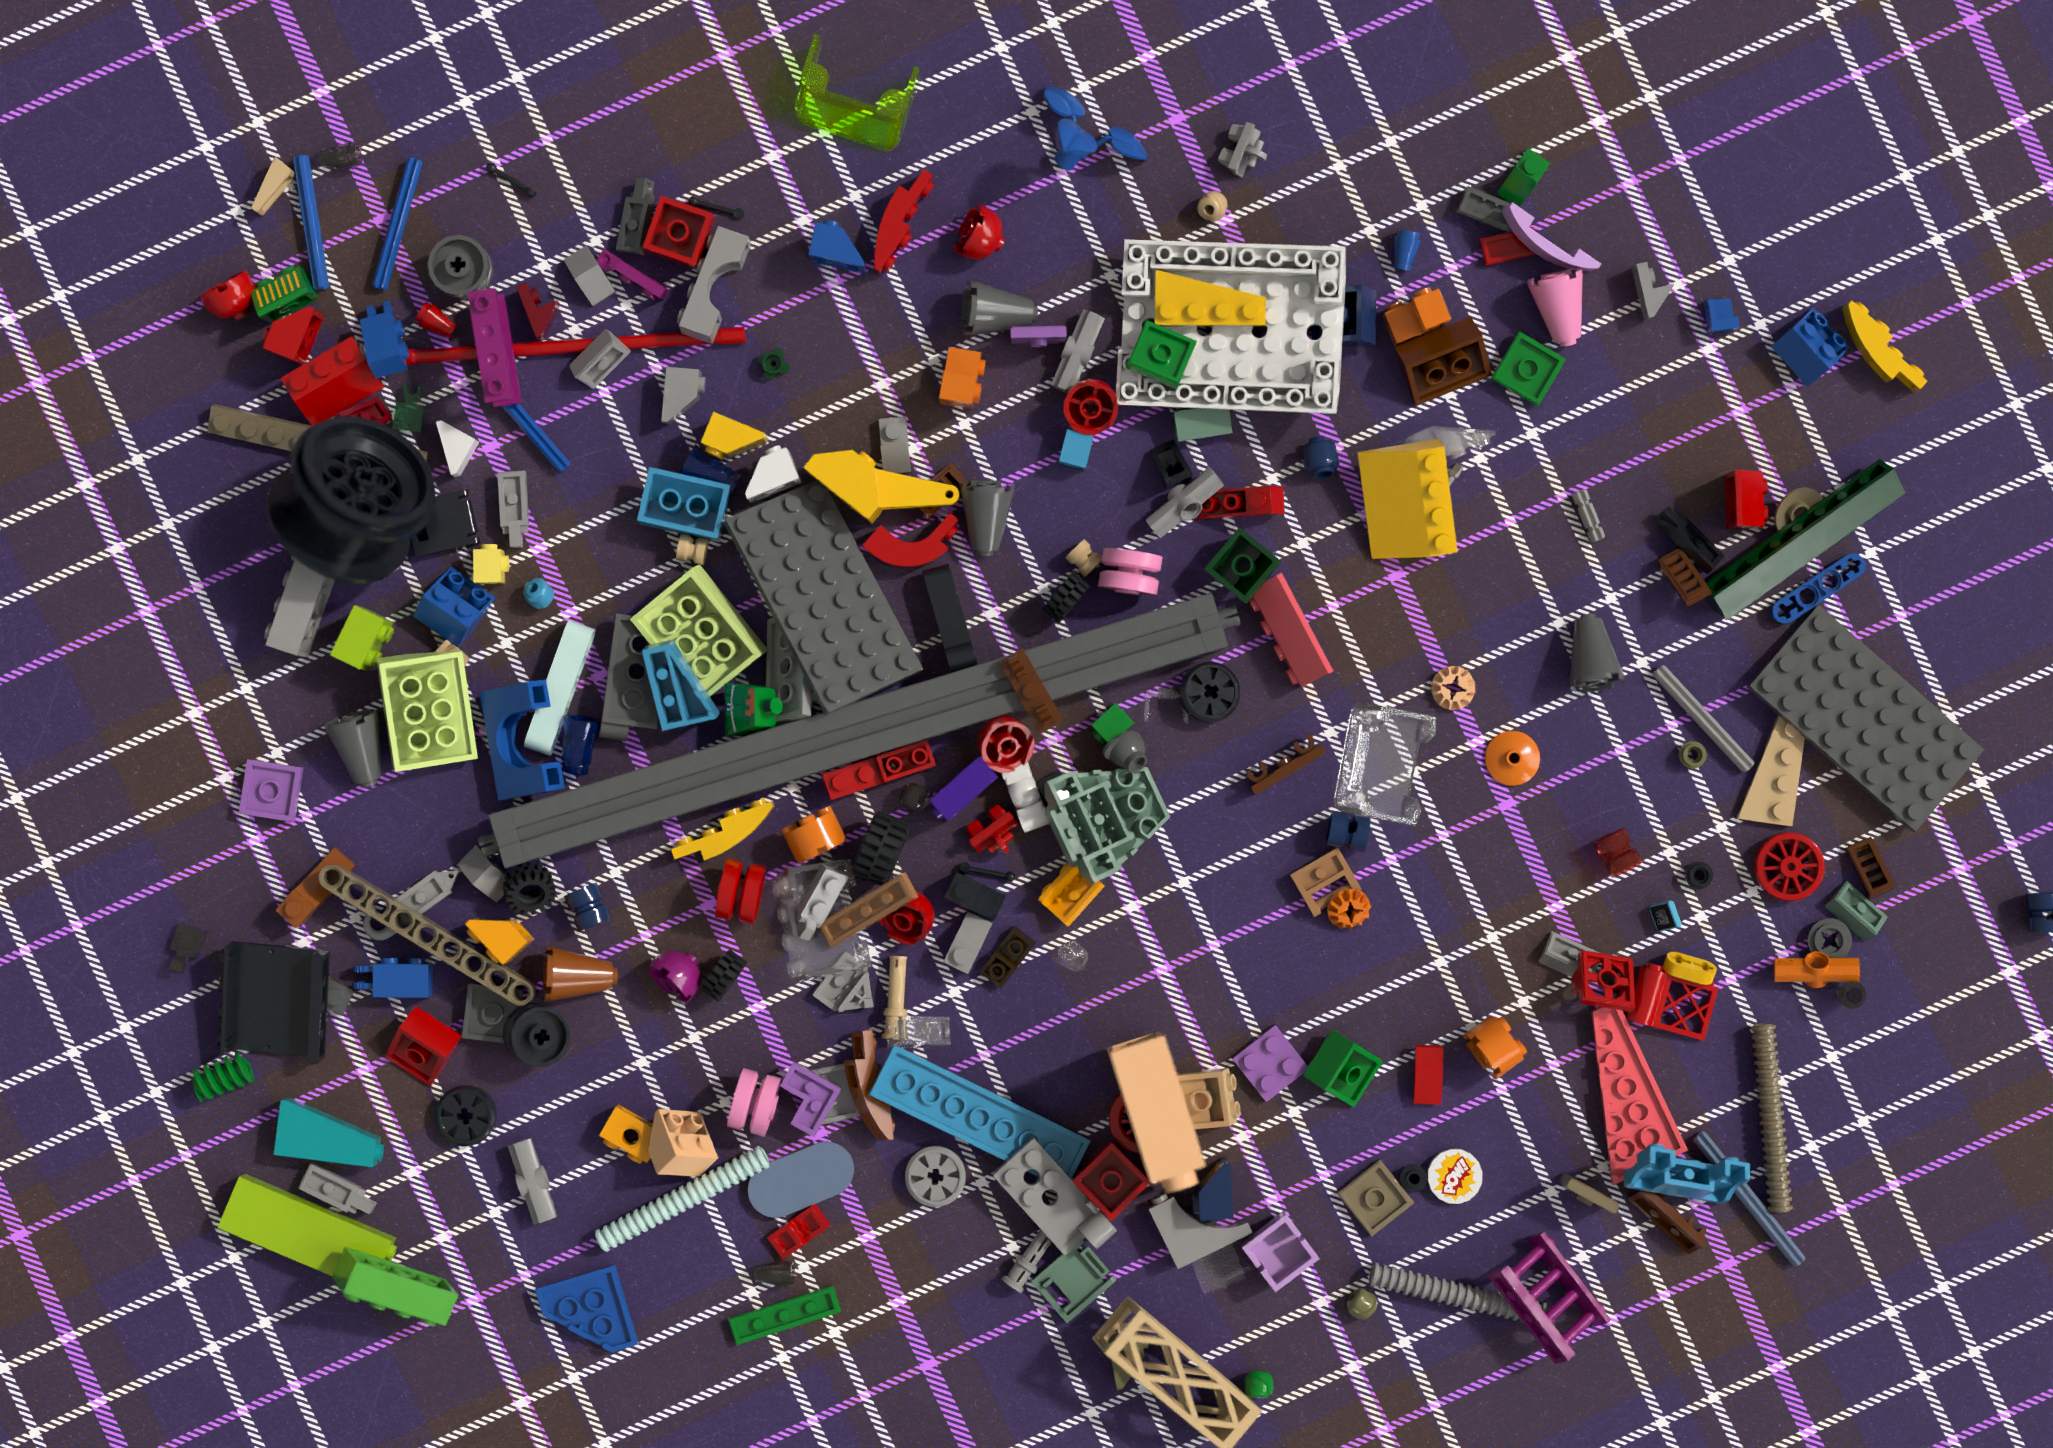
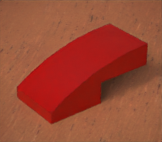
M1415 1045L1413 1103L1441 1105L1443 1045Z
M813 1204L770 1234L767 1239L783 1260L822 1233L831 1224L818 1206Z

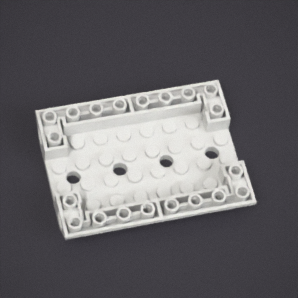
M1125 239L1122 296L1124 297L1121 349H1118L1116 382L1118 405L1336 414L1341 375L1346 247ZM1156 270L1266 297V326L1268 330L1267 334L1262 338L1253 336L1252 329L1254 326H1213L1212 332L1207 336L1198 334V326H1162L1197 341L1177 389L1126 369L1145 321L1149 319L1155 320ZM1313 325L1320 326L1323 330V334L1318 340H1311L1307 337V331Z

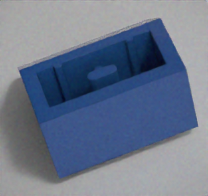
M1814 307L1771 345V348L1807 387L1826 373L1850 348L1846 344L1845 339L1832 329L1827 323L1826 318L1821 313H1818Z
M451 566L422 596L413 617L456 647H459L477 627L496 597L476 583H473L472 580Z

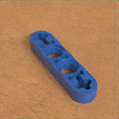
M1854 553L1841 557L1775 601L1770 608L1771 618L1779 624L1792 622L1861 576L1866 568L1864 559ZM1848 559L1851 562L1857 561L1856 573L1852 570L1841 575L1835 569L1836 566H1838L1839 571L1849 565ZM1827 573L1834 575L1836 578V585L1832 589H1827L1822 584V578ZM1802 589L1812 591L1813 601L1810 604H1804L1800 601L1799 594ZM1792 596L1794 603L1801 610L1797 611V607H1794L1787 612L1788 618L1785 616L1779 617L1777 614L1780 611L1779 605L1786 607L1793 602L1789 599Z

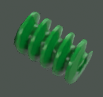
M238 1052L235 1053L234 1062L228 1056H225L223 1066L218 1060H214L213 1070L207 1064H204V1073L202 1074L197 1068H193V1087L200 1102L204 1101L205 1096L208 1099H213L215 1092L218 1095H223L225 1089L234 1091L236 1084L242 1088L246 1085V1080L251 1084L255 1082L254 1072L248 1059L242 1058Z

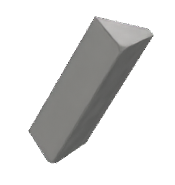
M605 329L570 364V369L575 378L594 389L631 351L613 333Z
M1552 931L1540 955L1539 963L1572 977L1578 968V953L1581 950L1597 951ZM1599 963L1592 965L1588 972L1596 973Z

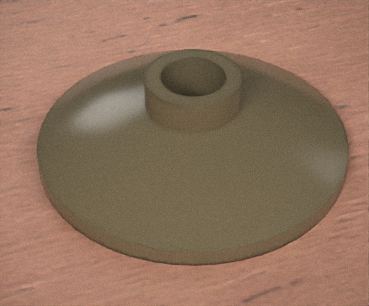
M1802 487L1785 495L1775 512L1774 520L1777 530L1779 531L1823 499L1820 493L1812 488Z

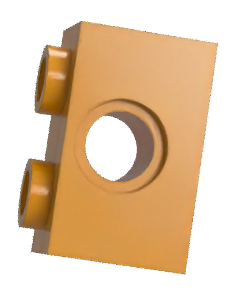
M618 1104L599 1135L604 1138L603 1143L615 1150L618 1147L628 1152V1158L639 1164L642 1161L648 1163L651 1159L648 1149L653 1124ZM627 1129H634L638 1133V1141L636 1143H629L625 1139L624 1134Z

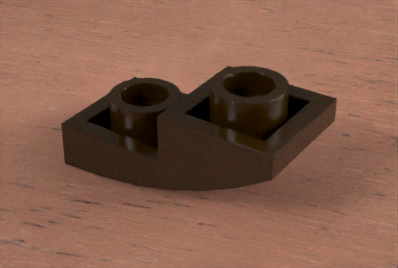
M1014 926L979 973L1001 989L1034 947L1036 941Z

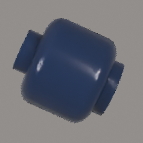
M1324 436L1312 437L1309 439V443L1304 445L1301 450L1303 465L1307 474L1313 475L1315 479H1324L1334 475V471L1339 466L1337 447L1333 441L1326 440Z

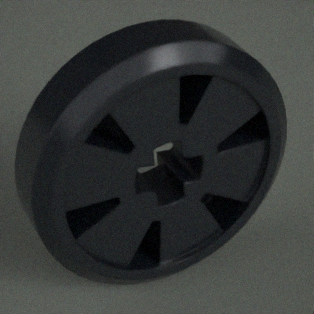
M1203 662L1189 669L1183 676L1179 687V697L1184 710L1192 718L1204 723H1214L1227 718L1234 712L1240 700V685L1235 674L1225 665L1217 662ZM1205 686L1208 688L1214 687L1216 691L1213 693L1214 699L1211 696L1205 697Z
M461 1085L449 1090L441 1097L435 1110V1122L438 1131L448 1142L457 1146H473L482 1142L491 1134L497 1121V1110L493 1099L486 1091L473 1085ZM463 1108H467L468 1113H473V1118L469 1119V1123H465L463 1118H459V1113L463 1112Z

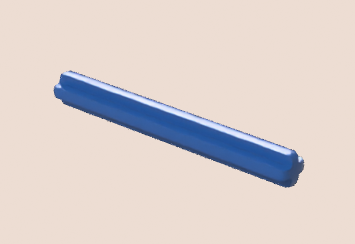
M298 155L293 158L312 286L314 290H324L329 288V280L310 158L308 155Z
M408 157L372 282V286L376 289L387 290L422 167V161L417 158Z

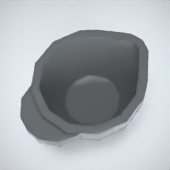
M1132 730L1123 732L1108 742L1103 749V755L1106 759H1109L1120 768L1128 769L1130 772H1138L1147 764L1145 743L1138 732Z

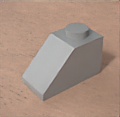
M666 367L661 419L663 424L670 425L699 401L700 393L705 392L706 377H701L702 373L699 369Z
M968 911L943 962L968 974L993 923Z

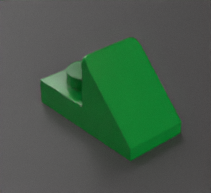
M1528 148L1496 195L1506 202H1513L1518 207H1521L1551 163Z

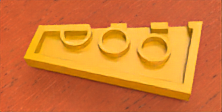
M1156 270L1155 324L1160 326H1266V297Z

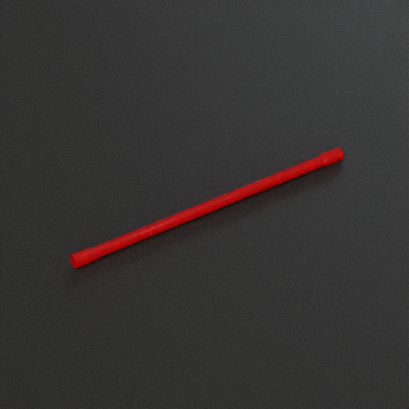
M745 327L718 329L713 344L746 343ZM681 332L616 336L629 349L710 344L684 335ZM596 338L513 343L515 357L582 353ZM476 346L420 350L408 349L410 358H406V364L408 366L417 363L477 360L478 356Z

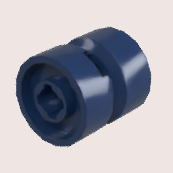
M1332 810L1327 828L1326 846L1341 848L1343 845H1347L1349 850L1364 852L1368 841L1371 818L1356 814L1350 818L1345 812Z
M597 882L564 896L569 910L576 911V915L573 918L578 932L612 918L606 905L599 902L603 896Z
M2053 892L2026 893V907L2031 911V915L2027 917L2028 932H2053ZM2043 912H2048L2047 918H2044Z

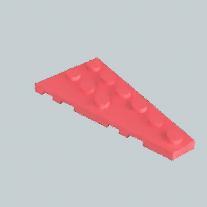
M1599 1007L1591 1011L1611 1184L1615 1185L1624 1181V1171L1637 1163V1153L1648 1148V1145H1664L1665 1149L1675 1150V1156L1688 1151L1623 1011Z

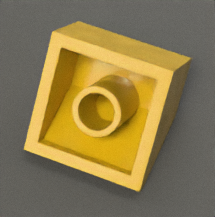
M713 412L701 443L706 447L705 451L708 452L707 454L723 460L724 456L733 458L767 444L769 438L759 430Z

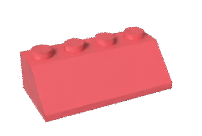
M1282 573L1265 581L1249 600V604L1254 612H1260L1263 618L1260 624L1266 636L1272 635L1277 645L1273 646V649L1280 661L1285 659L1289 667L1286 670V674L1292 685L1298 684L1299 688H1302L1333 672Z

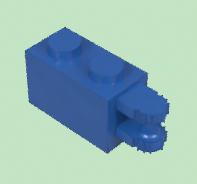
M390 301L383 302L384 313L378 315L374 306H366L368 317L360 319L368 365L375 378L408 370L406 358H410L406 343L402 342L401 338L405 336V330L402 321H396Z
M381 958V963L353 965L354 972H373V982H353V989H373V997L428 998L433 996V963H425V958H408V963H398V958Z

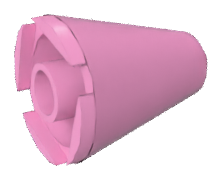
M1577 268L1576 274H1572L1571 269L1541 275V280L1536 283L1534 278L1527 280L1528 287L1554 343L1560 342V347L1576 344V339L1581 337L1583 273L1580 268Z

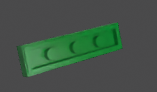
M830 1285L730 1317L728 1321L737 1346L840 1313L842 1310L834 1285Z

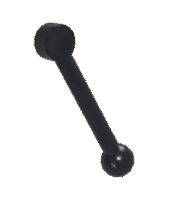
M490 162L487 164L486 170L489 173L499 175L532 197H535L537 194L531 188L499 170L495 163Z
M695 196L690 197L688 200L689 205L693 207L698 205L731 214L738 220L744 217V211L741 208L729 209L700 201Z
M962 862L959 865V872L961 874L973 872L1005 878L1008 882H1013L1016 878L1015 873L1012 871L1003 873L970 867L966 862Z

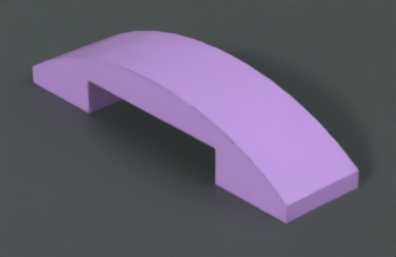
M1513 202L1503 206L1501 211L1511 230L1524 245L1541 258L1571 270H1577V268L1582 269V271L1599 269L1601 263L1581 249L1567 254L1531 229L1529 226L1533 222L1534 217Z

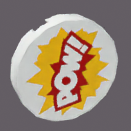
M1454 1148L1439 1152L1431 1160L1427 1169V1180L1431 1191L1439 1199L1447 1203L1460 1204L1469 1201L1478 1193L1482 1184V1170L1479 1162L1471 1153L1462 1149Z

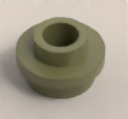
M1690 741L1681 746L1678 756L1683 766L1695 769L1704 764L1707 753L1702 744ZM1690 750H1694L1697 754L1694 760H1690L1687 756Z

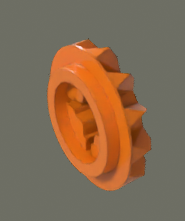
M1345 889L1332 897L1327 907V914L1331 923L1340 930L1342 928L1352 930V927L1356 925L1362 926V921L1365 918H1369L1371 905L1368 897L1362 891ZM1349 902L1355 909L1352 910L1350 917L1344 912L1348 910Z

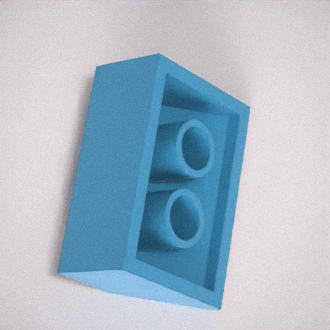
M649 467L637 521L640 525L720 542L727 514L730 485Z

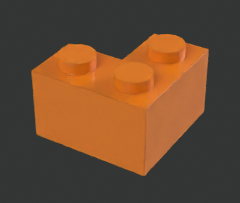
M1430 287L1416 292L1415 296L1412 297L1413 300L1408 304L1403 305L1402 301L1386 307L1388 312H1385L1382 318L1394 347L1445 327L1451 317L1439 289L1432 291Z
M948 348L939 396L940 404L973 409L974 403H979L982 387L977 381L978 376H984L986 360L981 359V352Z

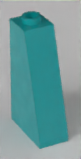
M293 1098L281 1100L274 1155L374 1167L378 1164V1161H382L384 1145L380 1144V1136Z

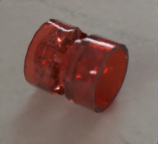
M1625 827L1593 843L1600 857L1606 858L1604 865L1611 878L1619 876L1643 862L1637 849L1630 847L1632 840Z

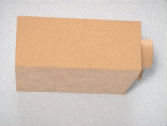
M1157 1031L1107 1047V1053L1145 1173L1150 1182L1161 1181L1166 1193L1197 1184L1198 1181L1194 1170L1206 1165L1165 1036Z

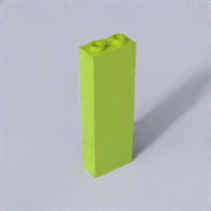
M247 1174L239 1176L217 1227L330 1276H333L345 1246L392 1261L397 1250V1246L394 1245L396 1237Z

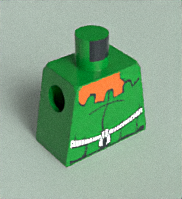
M725 683L726 736H747L775 727L776 714L781 713L783 705L779 698H775L774 688L750 684Z

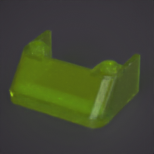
M814 34L799 83L795 104L797 120L803 125L884 151L896 148L900 142L921 78L920 68L914 66L906 92L891 89L881 96L878 106L826 90L829 82L828 72L823 66L816 64L822 42L820 36Z

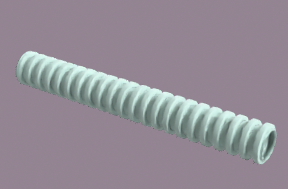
M757 1146L755 1151L749 1150L747 1155L741 1154L739 1159L733 1158L732 1163L726 1162L724 1167L718 1166L716 1171L710 1170L709 1175L703 1174L701 1179L697 1177L693 1183L687 1182L685 1187L681 1185L678 1191L674 1189L670 1195L666 1193L664 1198L658 1197L655 1203L651 1201L648 1203L649 1206L643 1205L641 1210L635 1209L633 1214H626V1218L620 1217L618 1222L612 1221L610 1226L604 1225L603 1230L597 1229L595 1237L602 1250L608 1252L610 1247L616 1248L618 1243L624 1244L625 1239L631 1240L633 1235L639 1236L641 1231L647 1232L648 1227L654 1228L656 1223L662 1224L664 1219L668 1221L672 1215L678 1216L679 1211L683 1213L687 1207L691 1209L694 1207L693 1204H701L702 1199L706 1201L710 1195L714 1197L716 1192H724L725 1187L730 1189L732 1187L731 1184L737 1185L739 1180L745 1181L747 1176L753 1177L754 1172L760 1173L762 1168L768 1169L770 1162L762 1147Z

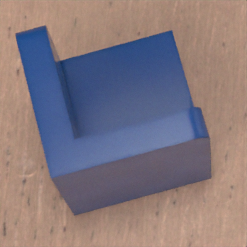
M1711 298L1703 302L1708 335L1735 331L1740 328L1739 317L1733 316L1730 298L1718 300Z

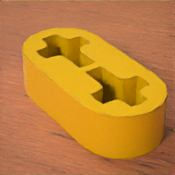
M1679 952L1667 953L1663 963V970L1669 975L1704 985L1711 984L1717 972L1716 966L1711 962Z

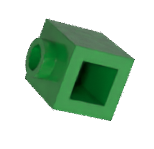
M1115 703L1091 725L1095 729L1091 734L1103 745L1121 733L1127 732L1126 730L1134 722Z

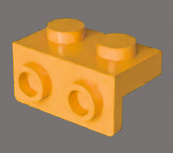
M1067 863L1060 870V875L1052 883L1044 887L1038 900L1069 927L1105 885L1100 881L1093 884L1089 883L1081 876L1077 866L1071 867Z

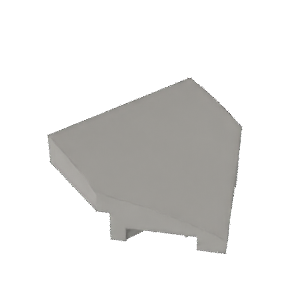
M844 950L813 991L812 995L833 1011L838 1012L873 1007L867 966Z

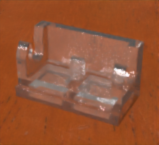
M901 1016L899 1020L890 1022L888 1025L889 1029H895V1037L887 1040L888 1048L893 1047V1045L901 1048H938L951 1044L949 1017Z

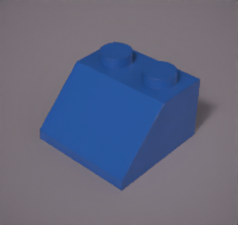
M823 220V223L816 222L808 254L811 262L865 274L866 267L863 259L844 229L839 227V223L831 220Z

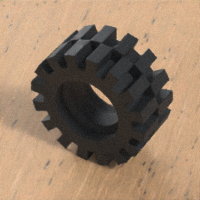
M1072 572L1042 610L1059 624L1090 585L1076 573Z
M531 862L527 863L525 868H523L522 864L518 865L519 870L517 871L512 868L510 870L511 876L506 874L505 882H503L506 901L510 909L513 908L516 913H519L521 910L522 915H527L528 911L535 915L537 914V909L543 912L545 911L544 905L548 907L552 905L551 900H555L556 890L552 875L545 866L542 868L541 864L536 863L535 867H533ZM528 885L539 886L537 890L531 893L519 892Z
M729 949L701 986V990L719 1002L741 974L747 961Z

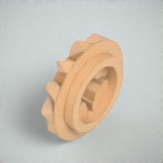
M1449 666L1441 669L1435 675L1431 685V692L1434 700L1441 707L1449 710H1458L1467 706L1475 695V681L1465 669L1458 666ZM1455 677H1457V686L1465 689V691L1455 692L1452 700H1450V690L1443 687L1442 684H1452Z

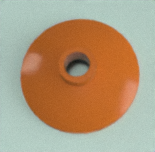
M1507 731L1491 740L1485 752V764L1488 772L1496 781L1510 786L1521 785L1529 781L1537 772L1540 764V753L1536 743L1528 735L1518 731ZM1512 753H1516L1519 757L1518 762L1515 764L1509 760V756Z

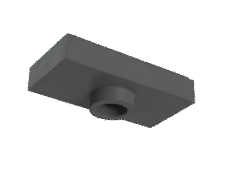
M1466 187L1456 213L1505 233L1510 228L1501 211L1503 206L1510 204L1509 202L1472 187Z

